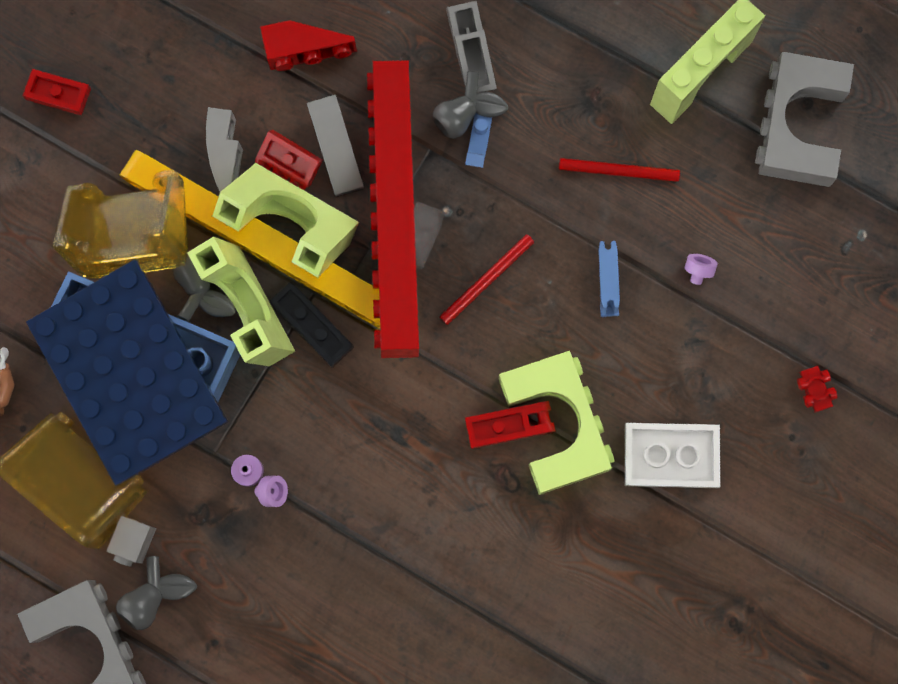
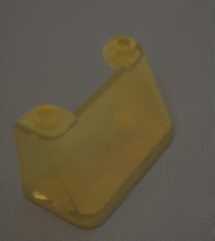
M165 170L154 175L152 182L154 189L112 196H105L96 185L91 183L67 186L52 247L77 273L88 278H103L134 259L139 261L144 272L184 266L188 254L183 179L176 170Z
M61 411L57 415L50 412L0 457V477L77 542L87 548L100 549L115 531L120 517H127L148 492L141 486L144 480L137 475L125 483L115 486L97 451L75 433V430L72 428L74 422Z

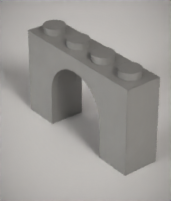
M782 52L777 62L772 61L769 79L773 80L772 90H767L764 107L769 108L768 116L763 118L760 128V135L764 136L763 146L758 147L755 164H760L759 175L830 187L834 183L838 175L841 150L807 144L797 139L790 132L786 124L785 109L787 104L801 97L843 102L850 93L854 64Z
M86 580L17 614L29 643H39L73 626H81L93 632L102 644L104 663L99 676L92 684H146L141 672L134 670L131 659H133L132 650L126 641L122 642L117 631L121 629L120 623L114 612L109 613L105 604L108 597L101 583L97 584L95 580Z

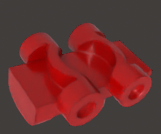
M819 366L800 371L801 378L797 379V384L801 391L805 390L806 396L803 397L805 406L807 408L813 407L814 413L833 407L831 400L837 399L838 396L834 387L826 388L825 383L831 381L829 371L827 369L820 371Z

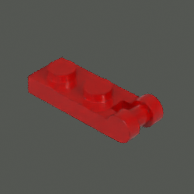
M550 401L465 417L471 449L556 432L555 424L551 422L549 411H551ZM537 414L539 425L530 426L528 416Z

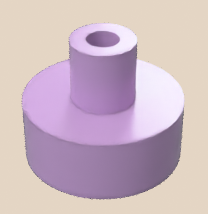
M689 254L684 268L688 273L692 274L690 282L701 285L704 278L714 277L718 263L706 255Z
M252 455L238 457L231 467L233 479L245 487L254 486L259 483L264 473L262 463Z
M281 476L263 477L255 487V495L258 497L259 502L265 507L282 506L288 495L286 481Z

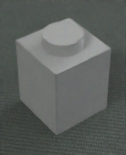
M121 516L106 552L115 555L113 561L129 567L132 566L133 562L143 563L157 528Z

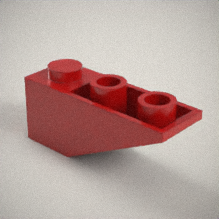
M291 20L260 26L266 57L271 70L286 71L293 68L294 65L303 63L314 65L326 58L335 57L342 59L357 52L354 36Z

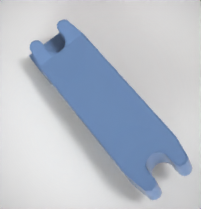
M477 113L474 115L465 165L483 168L492 117H484Z
M601 241L598 249L601 317L619 316L620 295L617 245L615 241H612L611 248L607 250L604 242Z

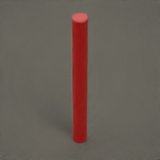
M560 158L559 170L675 182H679L680 170L566 158Z
M527 234L521 238L439 316L443 323L448 325L534 244L533 239Z

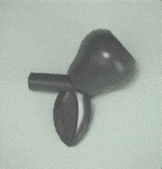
M467 71L465 96L443 101L435 107L432 113L433 121L446 137L452 139L461 137L466 132L476 113L484 117H497L508 110L507 103L499 95L485 91L477 93L479 72Z
M188 254L180 257L174 263L172 269L173 276L189 296V299L177 316L179 319L189 322L198 306L207 314L216 317H228L235 314L236 310L231 300L220 292L210 290L211 282L201 280Z
M158 556L146 558L148 583L124 594L116 604L117 614L135 630H144L152 625L162 598L179 600L189 596L197 589V584L192 579L181 574H168L160 577Z

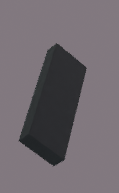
M291 281L269 301L272 307L331 368L354 348L353 344Z

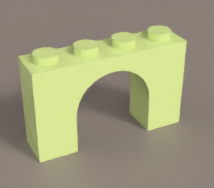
M738 0L659 79L650 105L668 122L673 124L693 103L698 90L712 72L725 59L733 63L752 43L766 15L749 0Z
M257 163L220 192L212 215L237 231H240L253 218L262 214H276L293 220L305 230L306 234L300 238L292 263L316 277H319L349 247L359 224L355 219Z
M212 237L187 252L201 280L214 283L220 287L236 308L244 327L230 336L245 363L271 366L295 352L240 246Z
M570 351L499 374V382L508 408L539 397L551 396L565 401L573 409L578 420L577 438L568 449L529 464L539 495L608 472L612 469L610 463L614 462L609 444L604 445L600 436L601 433H604L601 420L598 415L593 416L590 404H593L590 389L588 386H582L579 375L583 374L578 357L572 358Z

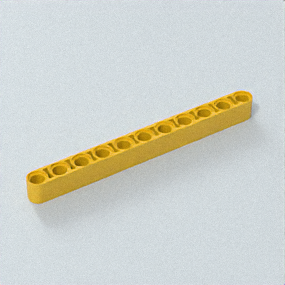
M134 151L119 174L126 182L232 244L240 246L241 249L380 329V318L374 319L373 300H379V289H373L371 284L334 263L319 277L314 276L292 263L298 242L257 218H253L240 231L233 229L212 216L219 196L141 151Z

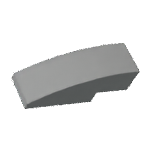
M477 1L447 7V16L465 89L467 71L479 72L477 93L497 89Z
M336 94L308 102L307 106L335 197L363 189L364 186Z
M208 107L206 146L213 177L221 192L238 178L243 149L239 141L233 140L236 119L232 110Z

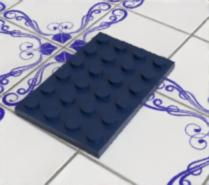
M132 260L26 321L115 486L125 483L228 423L227 418L138 260Z

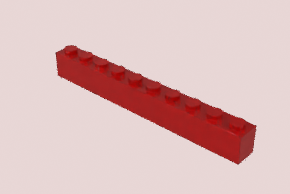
M409 60L373 61V72H367V91H373L374 100H368V118H374V127H368L369 146H375V155H369L370 174H376V183L370 184V202H377V212H371V231L377 230L378 241H372V260L378 259V270H372L373 289H379V300H373L374 319L380 318V330H374V349L381 348V358L419 357Z

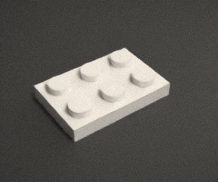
M625 423V486L720 488V425Z

